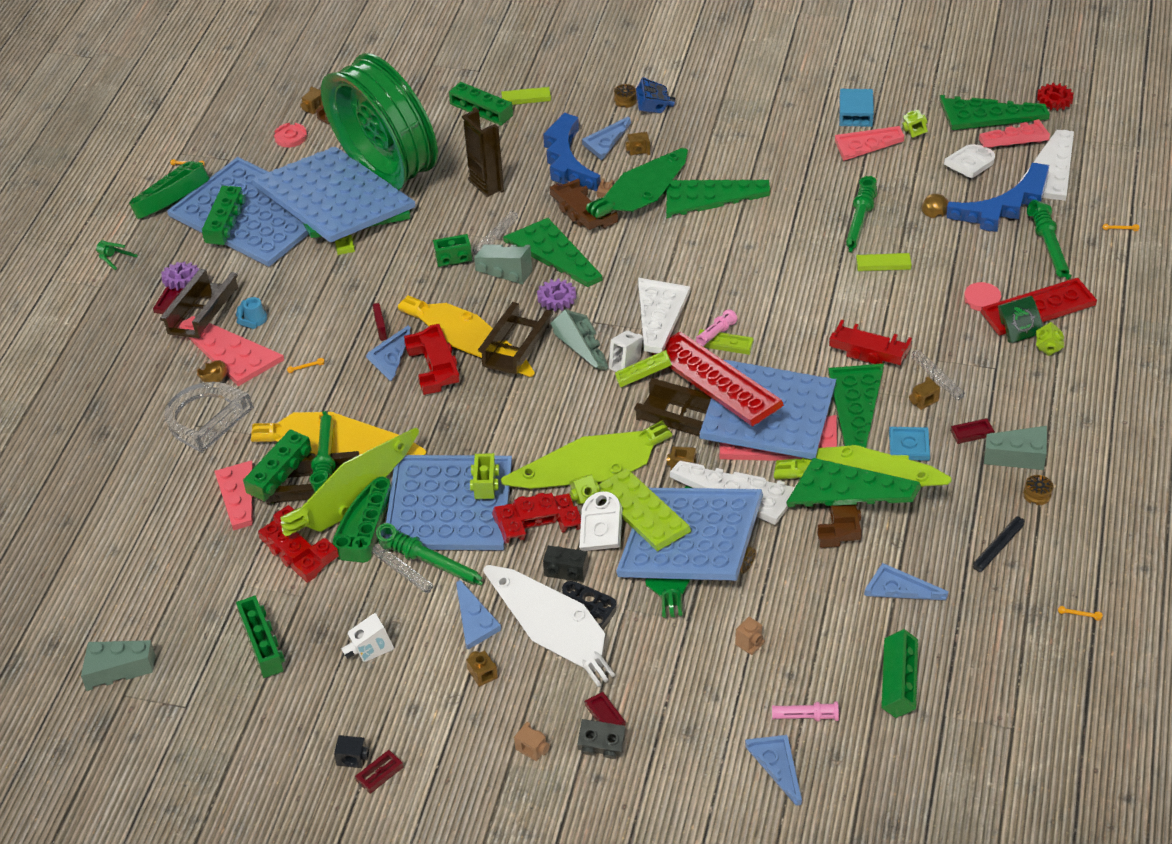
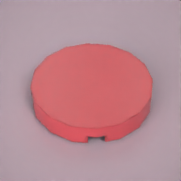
M290 123L283 124L275 130V142L287 148L301 145L307 138L306 128L299 123H294L295 125H290Z
M977 282L966 288L964 301L970 305V308L981 311V307L1000 302L1001 292L992 284Z

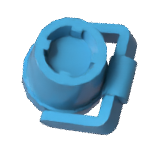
M257 297L243 300L237 307L236 322L239 325L256 329L257 326L264 324L267 320V313L263 308L261 300Z

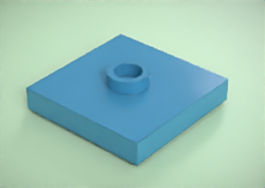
M889 427L890 455H908L909 460L930 461L928 427Z

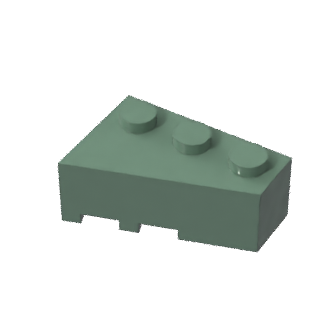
M484 244L474 257L476 271L522 285L532 273L530 245H525L524 247H517V245L503 247V245Z
M1047 426L987 434L984 464L1044 470L1047 454Z
M151 640L88 642L81 673L86 691L93 690L94 686L105 683L106 686L111 685L113 681L122 678L128 680L153 673L156 655Z

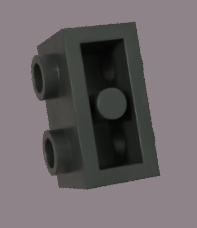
M548 545L543 559L544 576L584 583L589 568L588 551Z
M582 719L577 743L578 750H581V753L586 755L600 753L603 754V757L609 759H616V756L621 757L626 726Z

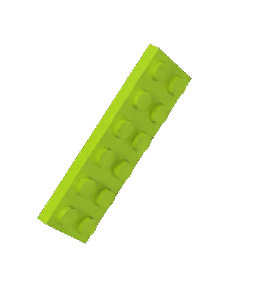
M628 469L599 484L600 492H610L617 497L622 506V518L656 551L661 550L691 532L690 526Z

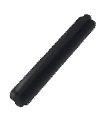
M1016 516L973 562V569L982 572L1024 526V519Z

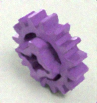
M176 262V265L170 264V268L165 267L164 271L161 272L162 283L165 287L169 286L170 289H184L198 272L199 268H197V265H192L191 262L188 264L186 262Z
M550 279V283L544 282V286H539V290H537L538 303H541V307L547 306V310L553 308L556 311L557 308H560L563 311V307L570 308V304H574L576 289L572 287V283L567 284V280L561 282L560 279L556 281Z

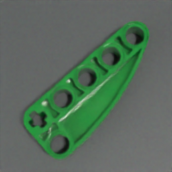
M185 162L131 199L129 204L136 218H143L194 191L210 179L202 162Z
M382 476L374 479L356 497L346 511L333 538V545L338 550L339 557L337 559L365 563L373 557L378 541L376 530L384 523L389 506L391 484L387 477Z

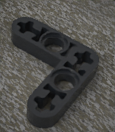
M575 581L565 582L562 586V594L584 604L587 610L591 611L590 614L594 619L600 618L602 620L598 625L604 630L617 611L616 600L609 595ZM587 596H592L595 598L591 602H587L584 600V598Z

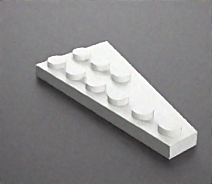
M1056 130L1033 162L1049 165L1048 180L1043 198L1066 201L1074 131Z
M638 278L644 351L657 354L664 351L690 294V286Z
M679 461L670 471V478L692 488L762 489L763 497L757 517L774 525L789 508L786 501L795 488L784 485L785 482L782 481L773 483L766 481L763 477L734 472V474L724 473L723 469L716 468L715 471L705 469L703 465Z

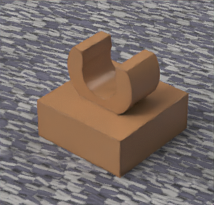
M602 178L597 190V197H604L615 184L614 180L611 179L610 182H605V178Z

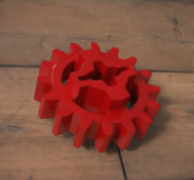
M1047 83L1046 86H1041L1038 89L1037 101L1040 104H1045L1046 107H1050V110L1053 108L1057 111L1060 108L1065 110V106L1070 107V104L1073 103L1074 92H1071V88L1067 89V85L1061 86V83L1049 85Z

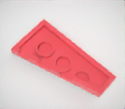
M1039 119L1034 120L1033 124L1028 125L1026 122L1020 124V127L1017 128L1009 126L1006 127L1005 131L997 129L979 134V141L983 147L987 148L1001 145L1026 144L1027 142L1039 143L1050 138V133Z
M900 126L835 135V143L843 161L904 141V134Z
M252 460L214 471L233 531L253 525V496L246 493L243 479L253 469Z

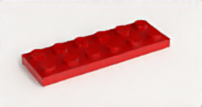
M1077 277L981 307V314L1000 336L1006 334L1005 324L1001 323L998 305L1033 296L1041 320L1045 322L1095 306L1097 299Z

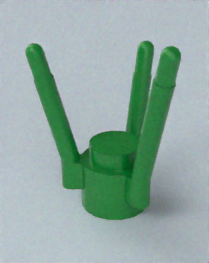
M101 240L96 247L97 253L100 254L99 258L103 259L114 270H117V267L107 257L112 256L115 252L132 257L138 256L132 252L119 249L125 248L123 244Z

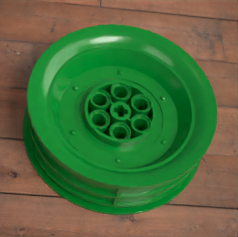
M363 53L357 56L351 65L344 67L339 72L329 73L323 78L321 82V98L327 119L339 143L350 158L359 162L398 190L404 186L408 179L414 178L418 173L434 168L438 159V147L431 122L414 91L389 63L374 54Z

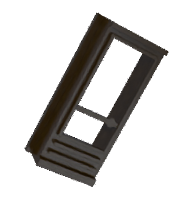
M474 107L472 108L473 111L461 116L464 120L468 171L470 173L468 181L486 197H489L499 191L501 193L504 192L499 127L493 124L481 130L479 110Z
M199 269L160 317V320L164 321L167 334L200 338V334L232 293L239 289L236 280L238 273L231 272L225 281L220 284L209 282L206 269ZM201 298H210L206 305L197 304ZM194 307L202 308L192 321L194 330L178 328Z
M512 302L478 349V352L482 353V367L517 375L519 368L545 330L549 328V321L553 311L546 309L538 321L519 317V303ZM517 324L534 327L521 347L511 346L507 343L503 344ZM501 346L518 350L514 357L497 353Z
M651 378L649 382V396L645 403H637L634 407L636 420L641 421L642 419L652 423H658L663 420L664 425L700 436L704 421L686 417L683 414L687 412V409L706 414L711 397L698 390ZM669 404L683 407L681 408L680 415L666 411Z
M359 451L331 453V457L336 464L333 473L343 463L359 456ZM317 454L305 457L298 468L293 470L287 478L311 476L313 474L311 462ZM311 484L279 486L275 493L266 501L267 505H270L273 502L308 500L315 492Z

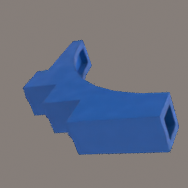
M564 112L543 134L544 147L548 148L546 150L547 163L551 164L550 178L561 184H566L568 181L571 182L578 178L580 186H587L588 189L597 192L600 185V174L580 164L570 150L571 142L579 131V119Z
M1032 162L1028 173L1022 181L1011 190L997 197L978 202H948L947 219L978 223L982 230L997 232L1001 217L1019 219L1023 204L1028 205L1032 200L1042 202L1048 180L1049 165Z

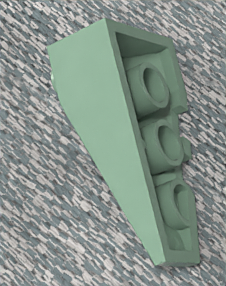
M565 309L550 323L554 329V334L591 365L602 370L609 369L603 352L598 349L600 342L594 338L596 331L587 315Z

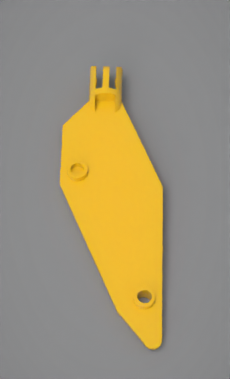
M409 295L398 304L397 308L399 311L420 318L428 326L439 323L446 342L450 343L452 347L482 358V353L478 352V349L493 328L477 314L449 303L427 304ZM505 340V342L503 343V344L507 343L508 345H511L507 340ZM501 346L497 353L514 357L518 350ZM526 359L519 368L518 373L532 377L534 376V370Z
M293 412L278 423H253L251 442H278L291 429L309 437L312 449L310 453L316 455L318 454L320 419L323 413ZM328 412V415H331L334 421L331 453L359 451V455L399 436L393 432L337 413ZM413 442L406 455H426V450Z

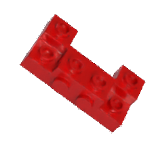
M842 319L829 338L830 347L847 351V357L873 364H883L886 361L901 365L912 345V338L908 337L905 343L897 341L898 334H894L890 342L889 337L858 330L859 324L856 323L853 329L844 327L845 320Z
M439 323L430 325L418 333L404 336V344L408 355L424 354L430 372L418 374V381L423 395L441 392V386L459 382L456 357L451 355V345L446 342Z
M538 493L530 497L521 496L514 499L513 504L494 507L492 512L494 520L501 531L504 543H509L510 538L514 537L524 540L526 535L525 528L556 523V520L559 523L561 532H566L567 527L575 526L576 530L581 529V517L577 506L573 505L569 493L553 496L552 493Z
M287 505L273 515L274 521L258 530L259 538L269 547L274 556L278 555L286 567H291L308 583L316 578L318 573L328 563L339 557L338 550L325 537L311 546L297 532L285 536L282 532L280 517L294 510L290 505Z

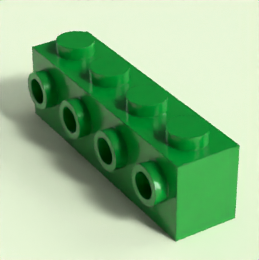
M461 81L449 91L450 105L467 112L473 111L472 108L476 107L481 118L500 126L513 116L512 102Z
M221 186L202 228L204 243L225 245L227 238H230L231 229L235 226L236 218L240 215L242 204L244 205L246 200L242 187Z
M290 429L243 479L246 493L263 501H266L273 495L282 482L286 481L292 471L297 469L302 460L312 451L309 437Z
M256 595L237 601L239 617L262 677L266 678L283 672L282 663L285 662L282 651H278L276 648L279 647L276 636L270 633L273 629L269 619L265 620L267 614L263 604L259 605Z
M905 629L884 638L881 708L895 718L916 709L918 639Z

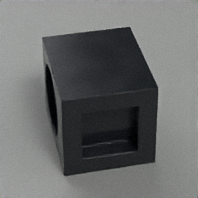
M339 735L334 751L336 765L363 768L364 760H368L369 747H366L365 738Z

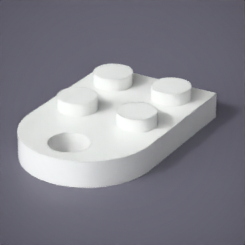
M967 145L945 158L944 165L964 174L966 177L974 178L993 165L995 154L991 149L982 145Z
M598 492L591 495L585 501L582 507L579 548L582 551L618 548L621 546L622 506L614 494ZM607 499L603 506H598L600 500Z

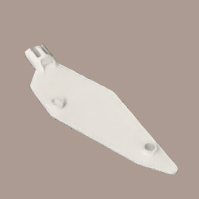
M492 565L484 567L483 572L533 642L584 668L597 687H600L601 683L593 672L597 671L605 683L609 681L601 669L602 666H604L612 678L615 676V673L602 657L605 633L584 604L513 569Z

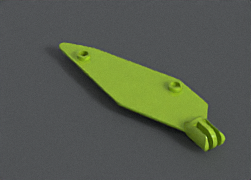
M662 420L642 431L583 436L502 477L501 484L527 489L570 485L569 481L585 475H592L597 483L603 482L625 469L633 472L646 465L653 446L671 438L673 434L664 425Z
M413 428L343 463L302 507L280 517L283 534L288 536L304 527L321 532L340 522L350 505L364 488L377 477H386L405 457L418 436L419 429Z
M857 445L818 448L816 456L817 459L918 481L921 487L948 485L952 481L950 476L931 465ZM812 459L777 460L774 469V479L801 478Z

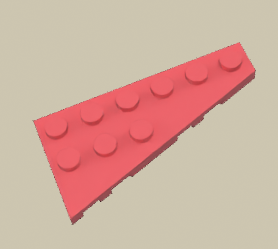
M195 316L183 321L179 328L194 330L192 321ZM211 323L200 334V338L188 337L212 362L215 360L224 362L227 366L226 375L237 386L244 384L284 361L282 354Z
M836 415L827 417L819 448L837 447ZM720 442L719 459L765 461L802 459V457Z

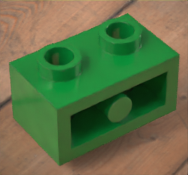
M468 234L433 240L434 254L438 267L472 261Z

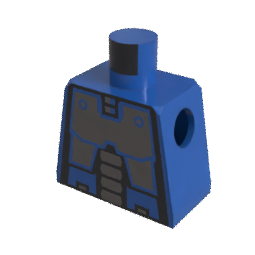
M642 77L636 87L640 111L662 113L666 106H674L675 97L668 96L665 85Z

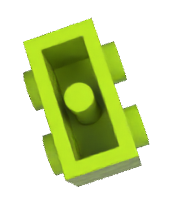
M475 454L474 464L471 465V476H473V479H470V491H474L475 499H495V491L499 490V481L496 479V476H499V464L495 463V454Z

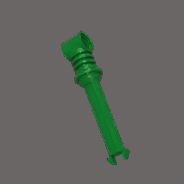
M865 176L859 180V191L853 200V206L856 210L846 240L849 252H853L854 248L857 247L866 214L874 208V198L877 197V182L873 176Z
M1032 200L1028 204L1027 214L1034 220L1035 232L1038 236L1043 237L1057 276L1060 278L1066 277L1069 280L1072 275L1069 274V268L1055 235L1057 224L1051 217L1052 207L1038 200Z
M328 411L322 412L318 454L311 462L313 474L309 480L314 492L328 480L336 467L335 461L331 457L334 421L332 416L328 415Z
M383 523L377 528L376 536L382 548L398 551V553L405 556L406 560L418 558L472 585L482 586V577L477 571L423 546L419 537H410L403 532L401 533L390 523ZM387 534L392 535L390 538H383Z

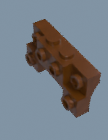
M578 178L566 184L556 183L550 186V195L559 202L561 212L569 216L571 221L575 222L578 226L584 225L588 230H591L598 226L606 228L618 222L617 212L609 213L596 219L586 210L587 204L592 201L586 197L588 195V187H580V180Z
M858 502L857 505L828 506L832 524L817 525L820 548L840 547V541L861 540L859 522L861 521V510L856 507Z

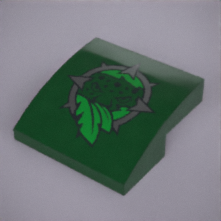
M1033 296L998 305L1000 320L1002 324H1005L1007 340L1010 343L1036 336V330L1043 327Z

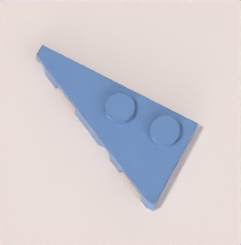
M628 116L583 138L582 145L600 160L604 159L631 124L630 117Z
M409 325L369 351L366 355V358L390 381L395 377L396 369L405 348L404 336L410 334L411 327Z
M884 563L881 564L864 590L865 596L946 600L949 591Z
M460 580L456 582L465 643L466 648L469 650L501 631V625Z
M788 735L746 739L745 747L791 801L796 806L802 805Z

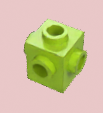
M919 110L910 111L903 116V129L905 132L908 131L912 138L928 132L926 116L922 115Z
M1052 322L1036 330V346L1040 351L1050 356L1064 348L1063 332Z
M585 475L569 481L572 489L570 490V496L573 501H576V504L583 503L584 505L591 495L600 492L599 485L594 481L592 475Z

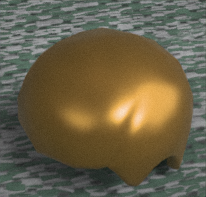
M930 194L925 198L921 206L922 212L930 218H935L939 214L943 217L947 213L949 201L941 194Z
M221 360L205 363L204 370L197 369V376L206 385L220 383L227 374V366Z

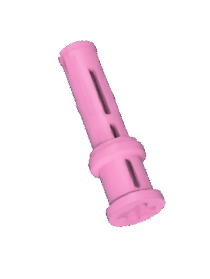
M730 309L725 310L722 316L715 318L714 323L696 337V342L704 346L718 333L728 330L729 326L734 325L738 320L736 313Z
M834 701L833 704H820V702H816L814 705H772V720L814 718L816 722L821 719L839 721L838 701Z

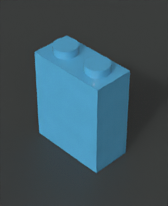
M840 88L839 126L873 127V89Z

